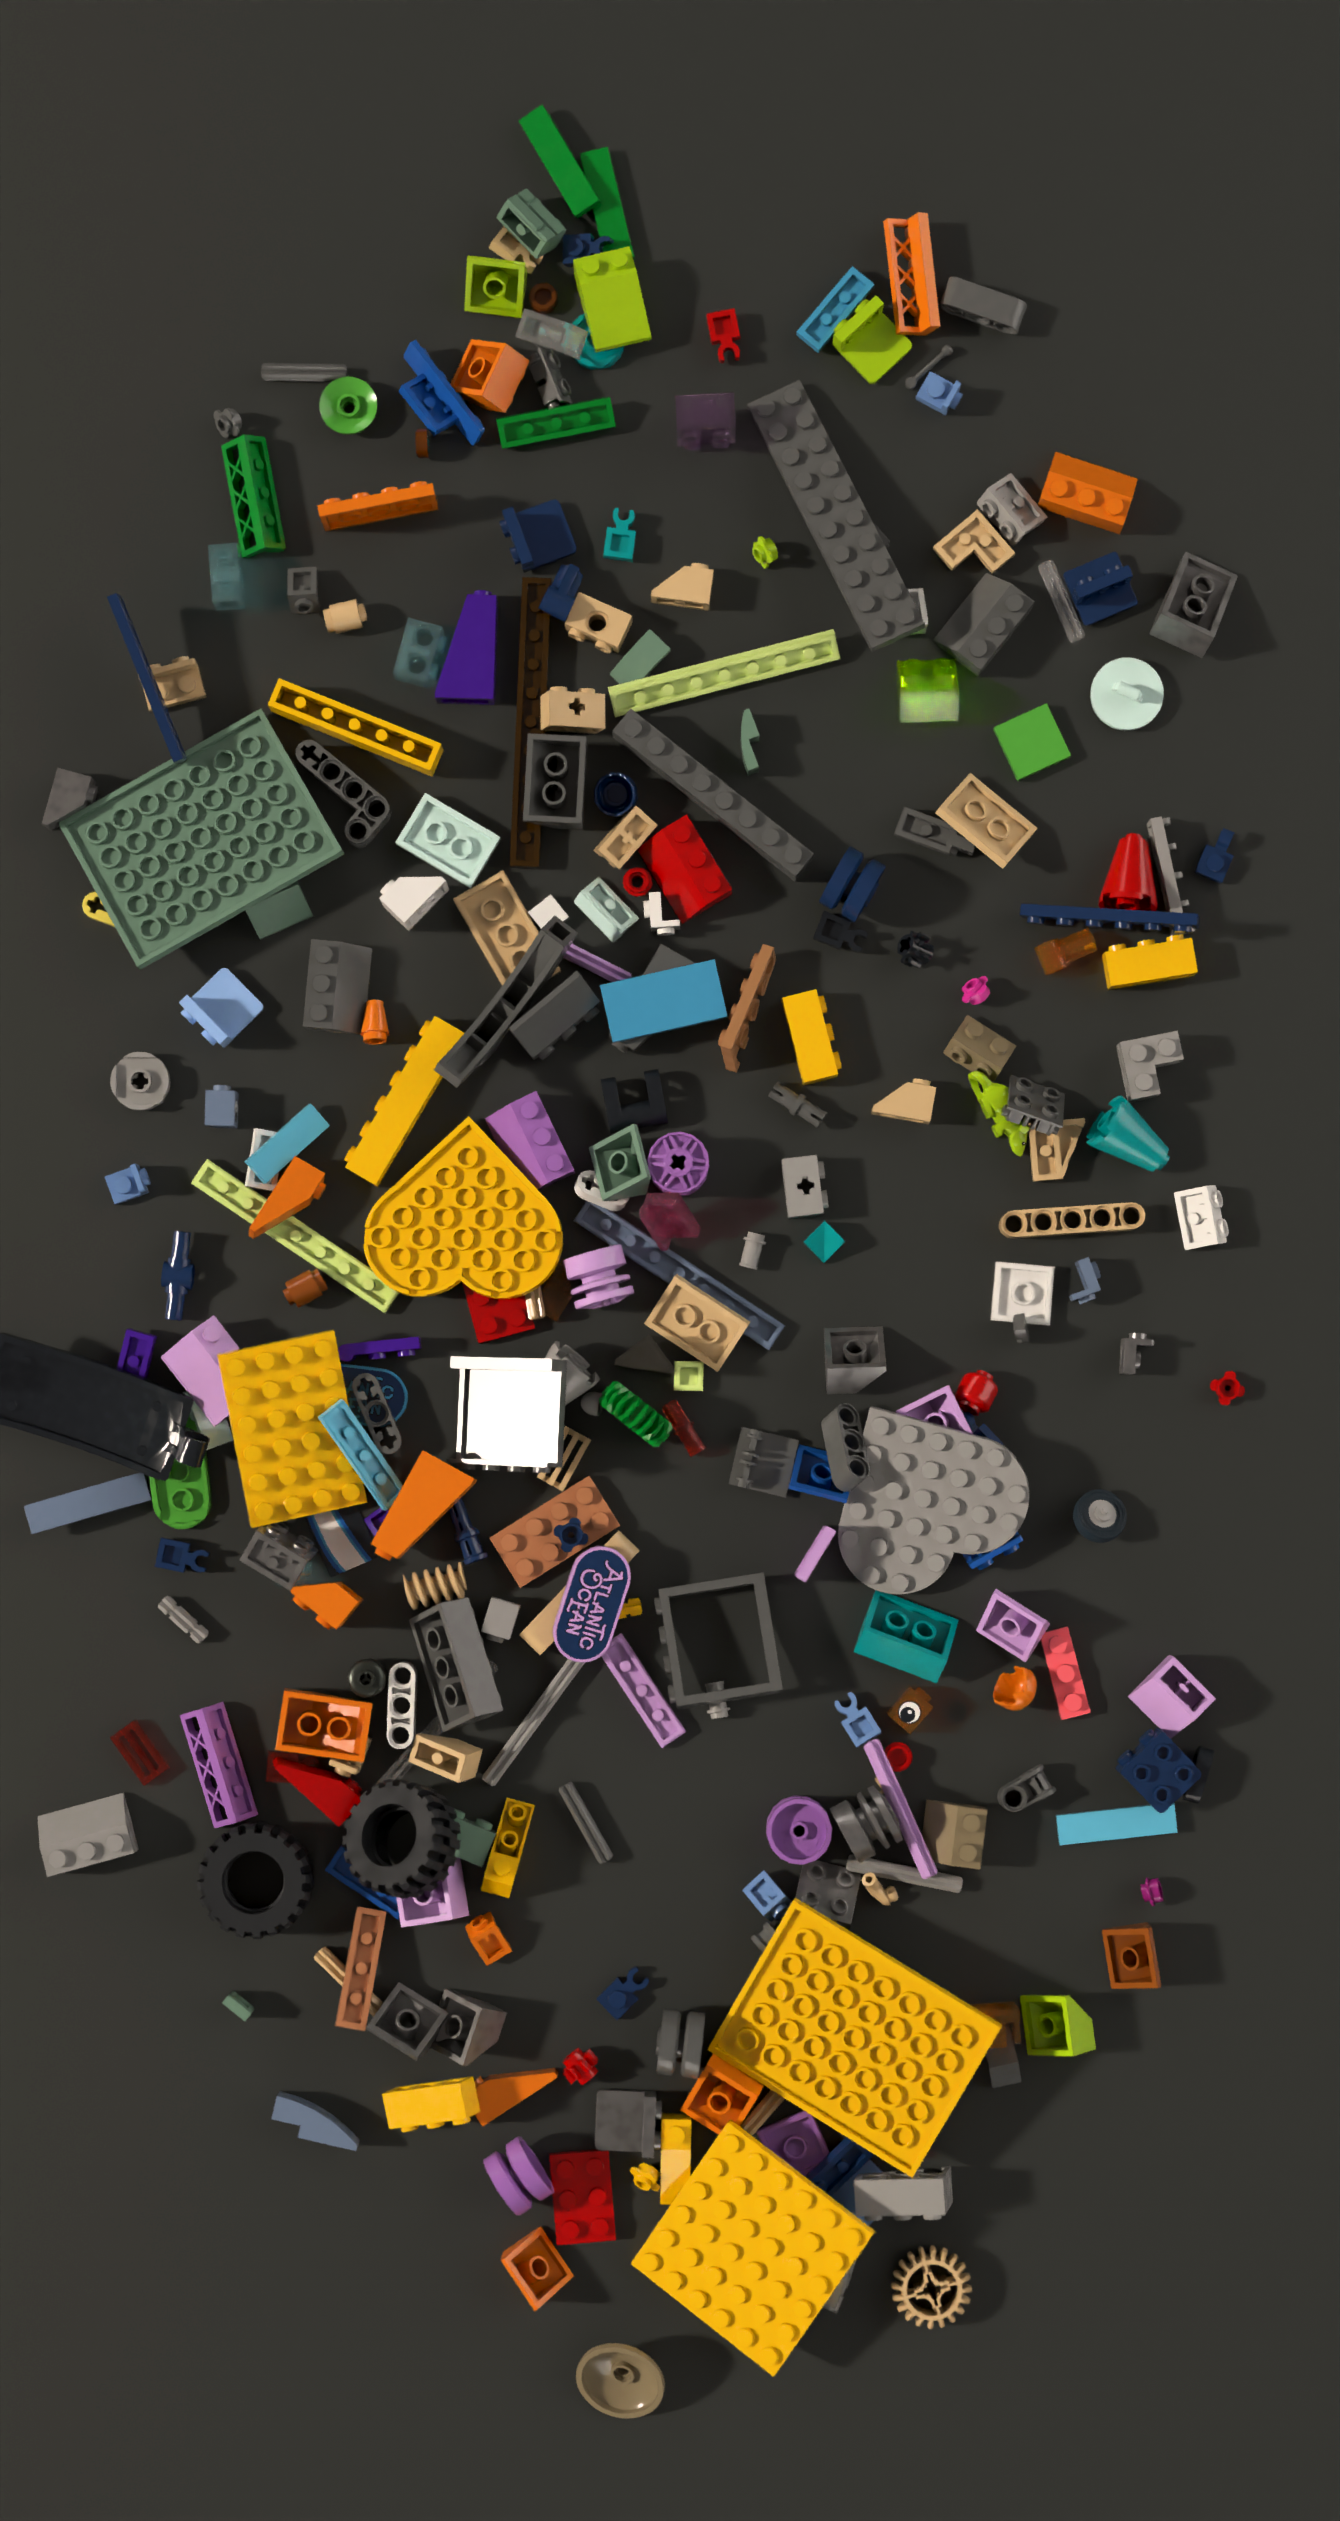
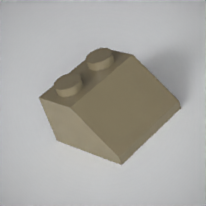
M926 1799L922 1836L933 1861L950 1866L981 1869L988 1810L983 1806Z

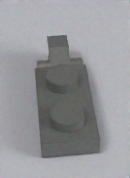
M907 807L903 808L894 833L896 837L946 855L956 856L959 851L972 856L976 847L945 821Z

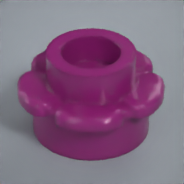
M1147 1877L1145 1884H1141L1142 1896L1145 1902L1150 1901L1152 1906H1156L1155 1903L1164 1901L1162 1886L1159 1878L1150 1879Z

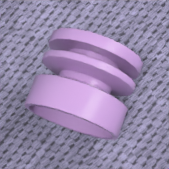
M621 1244L593 1250L563 1260L567 1279H581L582 1285L572 1289L571 1294L585 1293L586 1298L574 1302L576 1310L602 1308L619 1303L627 1296L634 1294L633 1286L619 1287V1283L631 1279L630 1275H616L615 1269L626 1264Z

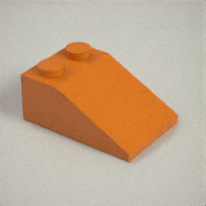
M285 1688L275 1750L364 1762L373 1703Z

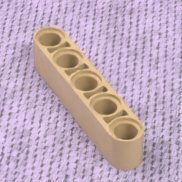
M1132 1202L1013 1210L1002 1216L999 1221V1229L1003 1236L1012 1239L1130 1231L1143 1224L1145 1211L1141 1205ZM1126 1209H1133L1137 1213L1138 1220L1135 1224L1132 1225L1125 1222L1123 1213ZM1096 1211H1103L1108 1215L1109 1220L1106 1226H1099L1094 1222ZM1067 1213H1074L1078 1216L1079 1225L1077 1228L1067 1227L1064 1222ZM1037 1215H1045L1049 1218L1050 1226L1047 1230H1040L1036 1227L1035 1218ZM1008 1217L1019 1219L1021 1228L1018 1232H1010L1006 1228L1005 1223Z
M619 1530L604 1545L620 1552L627 1563L640 1551ZM565 1587L519 1634L539 1655L554 1642L553 1625Z

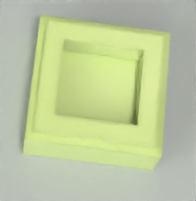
M674 1361V1391H703L704 1363L702 1361Z

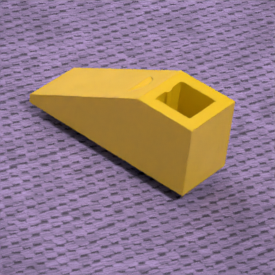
M506 1798L483 1877L481 1891L510 1898L535 1805Z

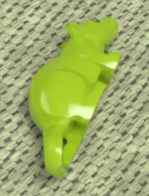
M979 1071L971 1072L968 1074V1079L987 1119L993 1118L996 1123L992 1126L995 1137L999 1138L1005 1133L1009 1138L1012 1151L1021 1157L1027 1143L1029 1126L1023 1127L1022 1121L1020 1124L1005 1120V1117L1001 1116L1003 1106L1007 1105L1009 1088L1003 1084L991 1082L987 1076ZM978 1082L982 1085L983 1093H981Z

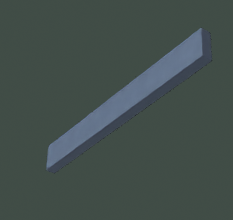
M586 1201L573 1220L610 1246L621 1244L625 1256L666 1283L670 1284L674 1276L678 1274L750 1321L743 1334L767 1350H770L785 1325L613 1211Z

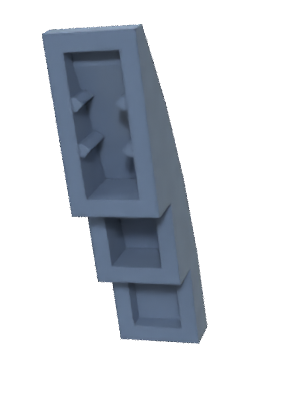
M136 1473L24 1506L31 1534H35L151 1500L144 1474Z

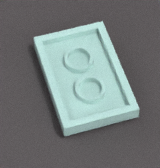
M425 793L395 843L455 880L472 888L500 842L501 837Z

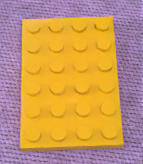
M334 1330L217 1354L251 1528L367 1503L364 1483L318 1419V1416L340 1399L344 1400L349 1407Z

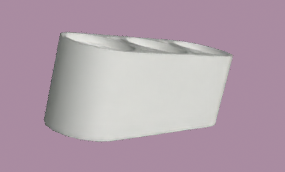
M406 1661L397 1663L389 1672L387 1741L396 1749L408 1747L415 1739L418 1674L415 1666ZM404 1667L410 1671L411 1679L408 1683L403 1684L397 1681L395 1674L398 1668ZM398 1697L408 1699L410 1702L408 1712L400 1713L395 1709L394 1703ZM404 1727L407 1729L409 1739L404 1743L396 1741L393 1735L395 1728Z

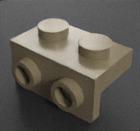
M967 1015L943 1053L971 1072L979 1071L987 1076L991 1082H994L1016 1048V1045Z

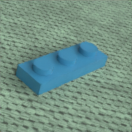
M852 266L798 329L796 335L819 353L835 334L834 328L843 319H848L856 307L874 289L875 284Z

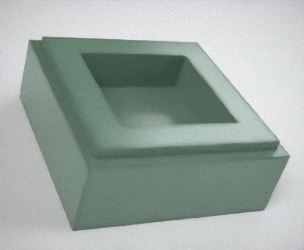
M231 1991L222 2002L243 2021H246L255 2010L254 2006L235 1991Z

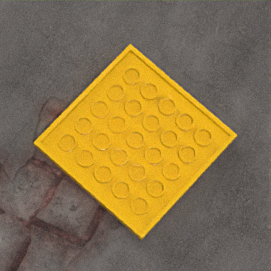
M729 2120L635 2256L631 2265L774 2377L875 2231L743 2128Z

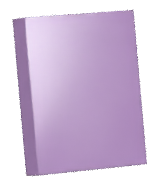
M949 1385L896 1410V1413L973 1434Z
M996 1589L976 1631L1026 1662L1050 1623Z

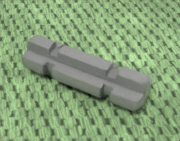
M166 1596L163 1598L158 1608L165 1615L169 1614V1618L185 1633L189 1632L191 1634L190 1638L196 1643L203 1642L209 1634L208 1630L202 1625H198V1621L183 1607H178L176 1605L177 1602L172 1597Z

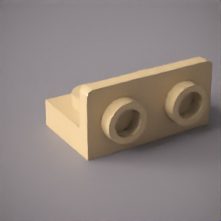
M182 656L173 659L172 664L150 665L167 708L206 698L199 667L194 658L189 659L188 656ZM144 690V694H145V698H146V701H147L148 709H149L150 712H153V710H152V708H151V705H150V703H149V700H148V698H147V695H146V693H145V690Z

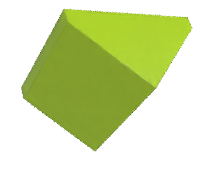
M468 255L464 311L522 318L527 283L526 262Z

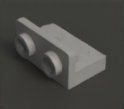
M1012 473L990 486L977 501V505L981 508L984 515L990 519L1011 546L1016 545L1024 535L1047 519L1046 514Z

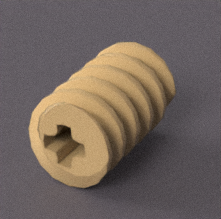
M458 1562L457 1571H454L451 1565L448 1564L446 1574H443L439 1567H435V1573L432 1577L426 1569L423 1572V1579H420L416 1572H412L410 1582H408L403 1574L406 1596L413 1610L418 1609L419 1600L424 1607H429L431 1598L437 1605L441 1603L442 1595H444L447 1601H452L454 1593H456L459 1599H462L465 1596V1590H467L461 1562Z

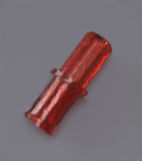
M674 1399L666 1403L662 1410L675 1430L673 1434L679 1436L689 1456L692 1457L704 1450L706 1446L693 1428L694 1422L689 1421L678 1401Z

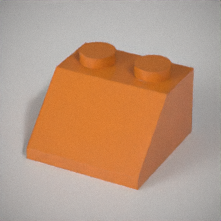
M471 339L450 384L464 400L489 411L506 413L513 401V396L520 381L524 378L525 370L530 361L507 343Z
M712 2054L680 2111L715 2133L720 2134L729 2120L741 2126L764 2085L715 2054Z

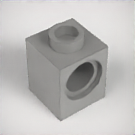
M491 1597L481 1632L487 1633L486 1639L498 1643H503L504 1639L510 1640L521 1605L497 1597Z

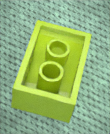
M630 246L573 259L574 278L595 353L652 340Z

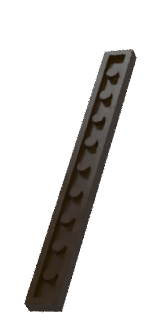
M522 577L510 868L539 869L541 825L523 822L528 733L545 734V731H541L540 696L547 692L550 614L538 609L549 585H552L551 578Z

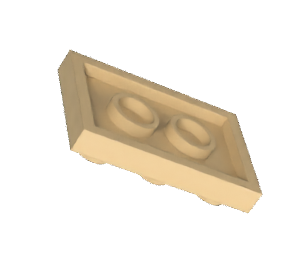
M971 773L936 811L940 818L1002 869L1038 829Z
M676 1274L644 1324L718 1372L750 1324V1321Z

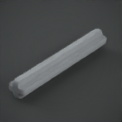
M853 1854L848 1856L846 1863L847 1870L862 1874L870 1872L875 1874L876 1877L960 1893L962 1889L963 1879L960 1876L938 1872L930 1878L923 1879L916 1867L872 1858L858 1864Z

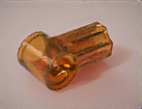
M1088 928L1060 940L1056 938L1034 948L1045 975L1060 971L1068 967L1069 963L1098 951L1093 935Z

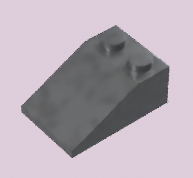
M1185 551L1149 634L1203 658L1216 635L1238 575Z

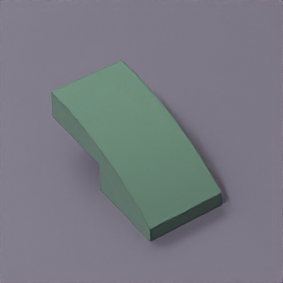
M649 629L610 672V676L618 684L649 677L651 675L650 672L671 652V649Z
M750 708L744 710L741 724V752L747 776L759 771V765L751 744L758 742L760 735Z

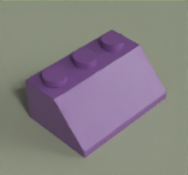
M537 1091L506 1105L485 1118L498 1148L538 1191L575 1173Z

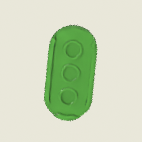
M189 1415L186 1427L198 1432L195 1421L191 1420ZM207 1450L200 1468L184 1465L175 1459L169 1478L166 1481L149 1476L153 1509L155 1514L165 1524L175 1529H189L199 1525L208 1516L212 1506V1491Z

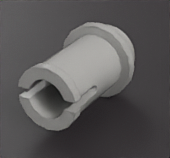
M748 1231L747 1237L744 1236L743 1238L746 1242L739 1266L758 1269L763 1244L766 1245L764 1241L765 1235Z
M724 1681L705 1684L707 1692L724 1690ZM726 1702L710 1704V1710L707 1711V1714L710 1713L711 1719L728 1717V1710L731 1709L727 1707Z

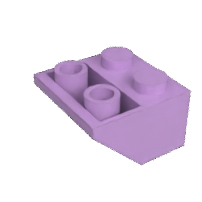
M1168 1655L1127 1696L1170 1739L1196 1720L1216 1699L1171 1655Z

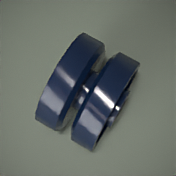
M850 846L827 884L819 903L832 910L839 905L843 896L847 897L841 910L842 916L855 923L864 907L867 908L878 889V882L886 866L872 859L866 864L862 873L858 872L864 859L863 853Z

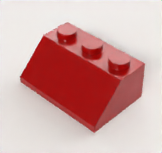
M687 814L661 829L637 849L681 924L732 895L731 886Z

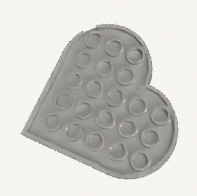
M870 1407L863 1432L870 1474L849 1492L847 1503H844L838 1529V1541L842 1557L849 1570L857 1579L868 1587L883 1593L897 1595L914 1593L928 1587L940 1578L949 1566L954 1552L960 1554L986 1553L1002 1546L1017 1533L1028 1511L1030 1491L1026 1473L1010 1450L986 1437L878 1407Z

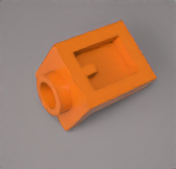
M491 1912L476 1916L465 1926L471 1943L486 1966L512 1952L510 1944L497 1926Z

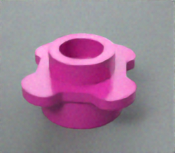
M981 976L966 982L962 987L964 993L962 1001L964 1003L970 1002L972 1005L985 1001L990 995V989L986 985L988 978Z

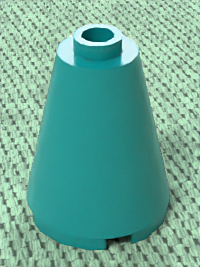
M1122 1095L1115 1097L1108 1103L1112 1108L1106 1113L1101 1111L1087 1133L1089 1140L1086 1143L1093 1148L1148 1171L1161 1170L1170 1158L1167 1155L1169 1148Z

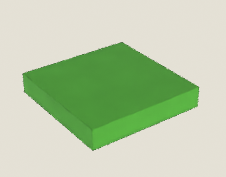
M1047 703L993 728L1017 782L1071 757Z

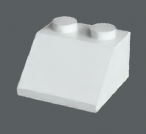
M442 876L399 877L396 881L390 880L381 889L380 892L383 895L379 899L384 908L410 931L449 891V887Z

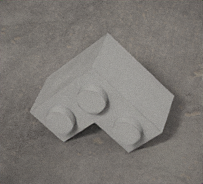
M1178 1031L1122 1041L1116 1046L1126 1097L1129 1103L1156 1098L1161 1094L1156 1068L1177 1064L1184 1060Z

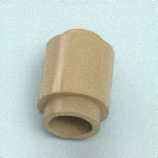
M357 599L329 605V609L323 610L328 633L335 631L338 634L363 628V621H367L364 604H358Z

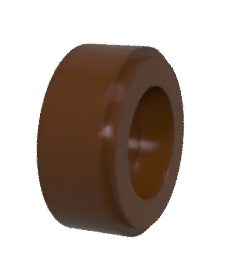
M548 283L536 284L529 293L530 306L539 314L552 312L558 304L556 289Z
M428 428L417 429L415 434L416 455L418 458H429Z

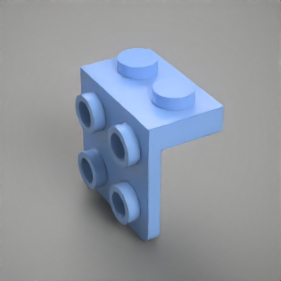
M227 968L220 969L193 997L190 998L186 995L179 1002L184 1008L180 1013L192 1025L198 1022L205 1029L201 1034L213 1046L218 1042L223 1048L263 1010V1004Z

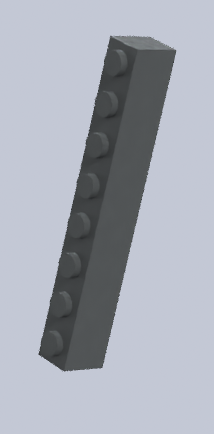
M631 708L613 729V738L794 882L813 860V852Z

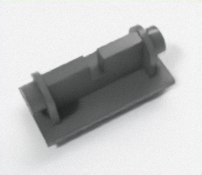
M541 347L537 348L539 353H534L528 357L530 361L528 366L535 383L546 380V384L538 387L544 406L548 408L560 406L559 402L573 404L570 398L571 388L568 382L562 378L559 371L561 364L557 355L551 350Z

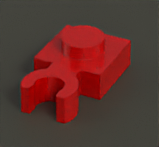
M735 308L707 313L706 319L711 344H720L718 349L719 362L721 364L724 363L723 354L726 351H732L735 355V360H739V347L733 343V341L740 340Z

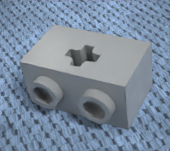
M817 1155L782 1159L781 1165L788 1219L823 1215V1208H829L827 1190L821 1191L820 1179H825L823 1161L818 1162ZM802 1179H807V1183L814 1186V1188H810L809 1194L804 1195L803 1190L797 1188V1186L801 1185Z

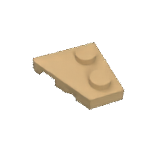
M1085 1118L1063 1120V1127L1059 1128L1057 1135L1051 1134L1050 1136L1036 1131V1127L1034 1130L1030 1129L1031 1123H1028L1033 1182L1062 1180L1081 1130L1084 1127Z

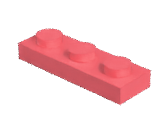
M1068 1626L1046 1631L1040 1642L1061 1720L1091 1713Z

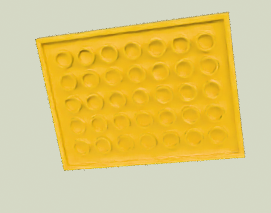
M795 1898L707 2050L913 2178L997 2036L1002 2024Z

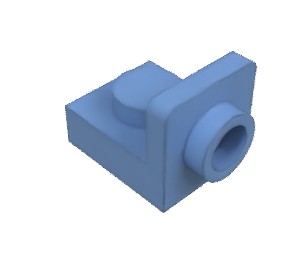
M930 371L915 399L946 416L950 408L956 409L963 396L959 392L962 383L956 380L955 384Z
M136 1163L130 1165L127 1169L105 1176L115 1205L149 1193L147 1185H150L151 1182L145 1168L140 1169V1166Z
M764 1870L742 1889L760 1913L771 1922L775 1919H781L792 1903V1900Z

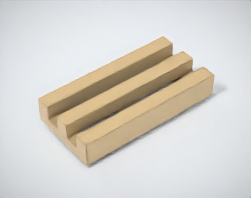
M567 1426L564 1427V1440L568 1434L573 1437L563 1454V1466L577 1441L580 1440L583 1443L562 1482L556 1481L562 1470L559 1467L555 1468L551 1477L546 1476V1473H539L537 1478L562 1492L591 1442L589 1438Z

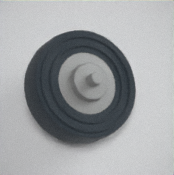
M1096 1489L1085 1493L1077 1501L1073 1510V1520L1077 1530L1083 1537L1092 1542L1106 1543L1121 1534L1126 1525L1127 1513L1124 1504L1115 1494L1107 1490Z

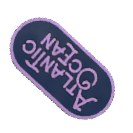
M595 1546L587 1549L575 1559L554 1621L553 1637L556 1647L563 1656L575 1662L582 1663L596 1660L607 1651L630 1585L631 1572L629 1565L620 1552L611 1547Z

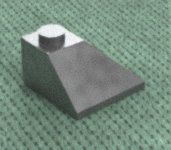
M883 1326L824 1328L827 1394L858 1393L886 1372Z
M444 1989L439 2007L448 2012V2016L430 2048L463 2066H468L498 2041L507 2012L490 2003Z

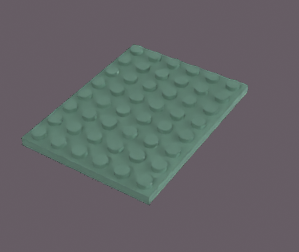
M261 708L186 750L187 761L176 764L170 759L58 823L139 970L344 855L343 850Z

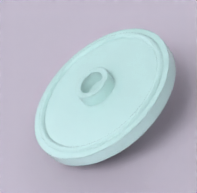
M1119 658L1104 665L1096 674L1090 691L1091 704L1099 719L1106 725L1123 731L1136 730L1149 724L1158 714L1164 697L1162 681L1157 672L1146 662L1135 658Z

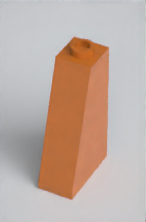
M422 1450L371 1542V1545L377 1547L374 1553L388 1561L392 1557L400 1559L474 1486L477 1480Z

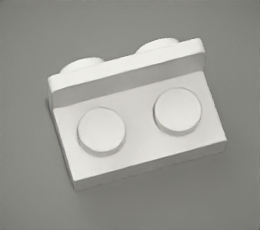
M1215 1185L1174 1192L1185 1250L1227 1243L1228 1225L1226 1220L1222 1219L1220 1209L1223 1206V1199Z

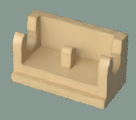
M634 806L627 814L623 815L593 851L608 860L612 867L620 869L658 825L640 808Z

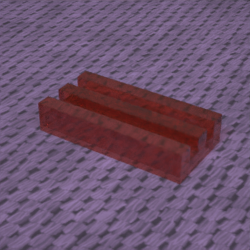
M136 1720L110 1737L144 1786L169 1768ZM130 1730H134L159 1766L157 1770L129 1732ZM125 1736L151 1773L150 1775H145L120 1737Z

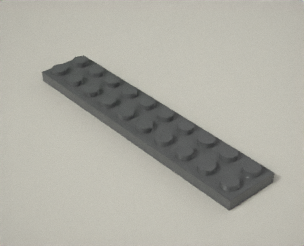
M800 380L748 403V410L871 652H875L924 629L925 623Z

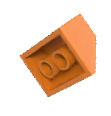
M1055 452L1038 506L1043 510L1120 534L1138 479Z

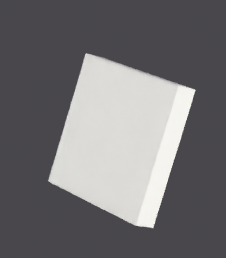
M995 1262L990 1320L1013 1322L1015 1314L1024 1313L1027 1324L1049 1326L1055 1267Z

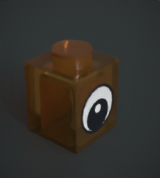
M909 1686L887 1711V1715L911 1734L933 1709V1706L928 1703L932 1698L919 1686L915 1691Z

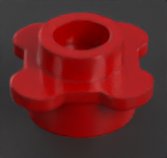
M1226 1371L1222 1378L1214 1379L1210 1383V1389L1216 1392L1219 1397V1403L1224 1406L1229 1405L1232 1399L1242 1397L1245 1393L1244 1386L1240 1385L1236 1379V1373L1233 1371ZM1226 1385L1230 1386L1229 1391L1225 1390Z

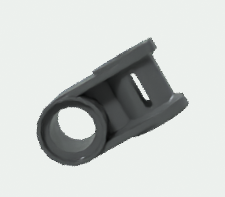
M1039 1764L1025 1771L1018 1778L1003 1785L998 1791L997 1799L1003 1808L1011 1812H1017L1050 1796L1057 1789L1055 1786H1051L1043 1772L1044 1765ZM1017 1790L1020 1796L1017 1804L1009 1806L1005 1801V1796L1008 1791Z

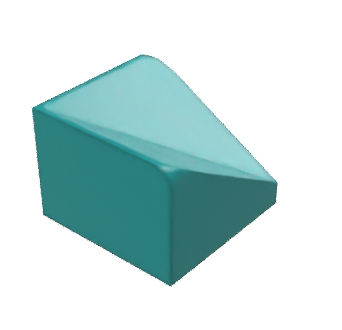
M824 1221L803 1243L825 1263L845 1241Z

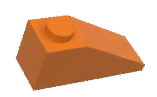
M294 1156L250 1226L248 1236L252 1239L258 1237L308 1207L313 1198L319 1200L327 1186L324 1184L325 1173Z
M556 2068L489 2075L485 2079L481 2076L476 2077L474 2082L481 2112L475 2114L483 2127L558 2078L559 2072Z

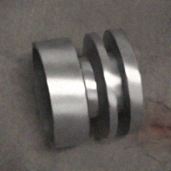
M874 1785L867 1788L873 1801L867 1803L861 1792L857 1794L860 1808L855 1810L847 1800L830 1808L858 1864L876 1855L872 1841L878 1839L886 1849L890 1847L885 1834L891 1832L896 1843L903 1840L899 1821L886 1797Z

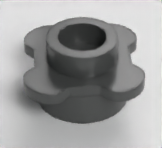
M226 408L222 412L220 410L214 412L216 427L224 438L240 434L242 420L236 410Z

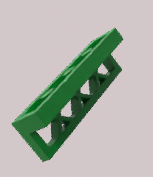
M244 434L221 445L241 555L242 558H250L263 551L279 553L286 549L266 438ZM235 448L239 450L237 464L234 462L232 452ZM241 475L244 477L245 482L242 491H240L238 484ZM246 503L249 505L250 509L248 519H246L244 515ZM251 532L254 533L256 546L250 547L249 542Z

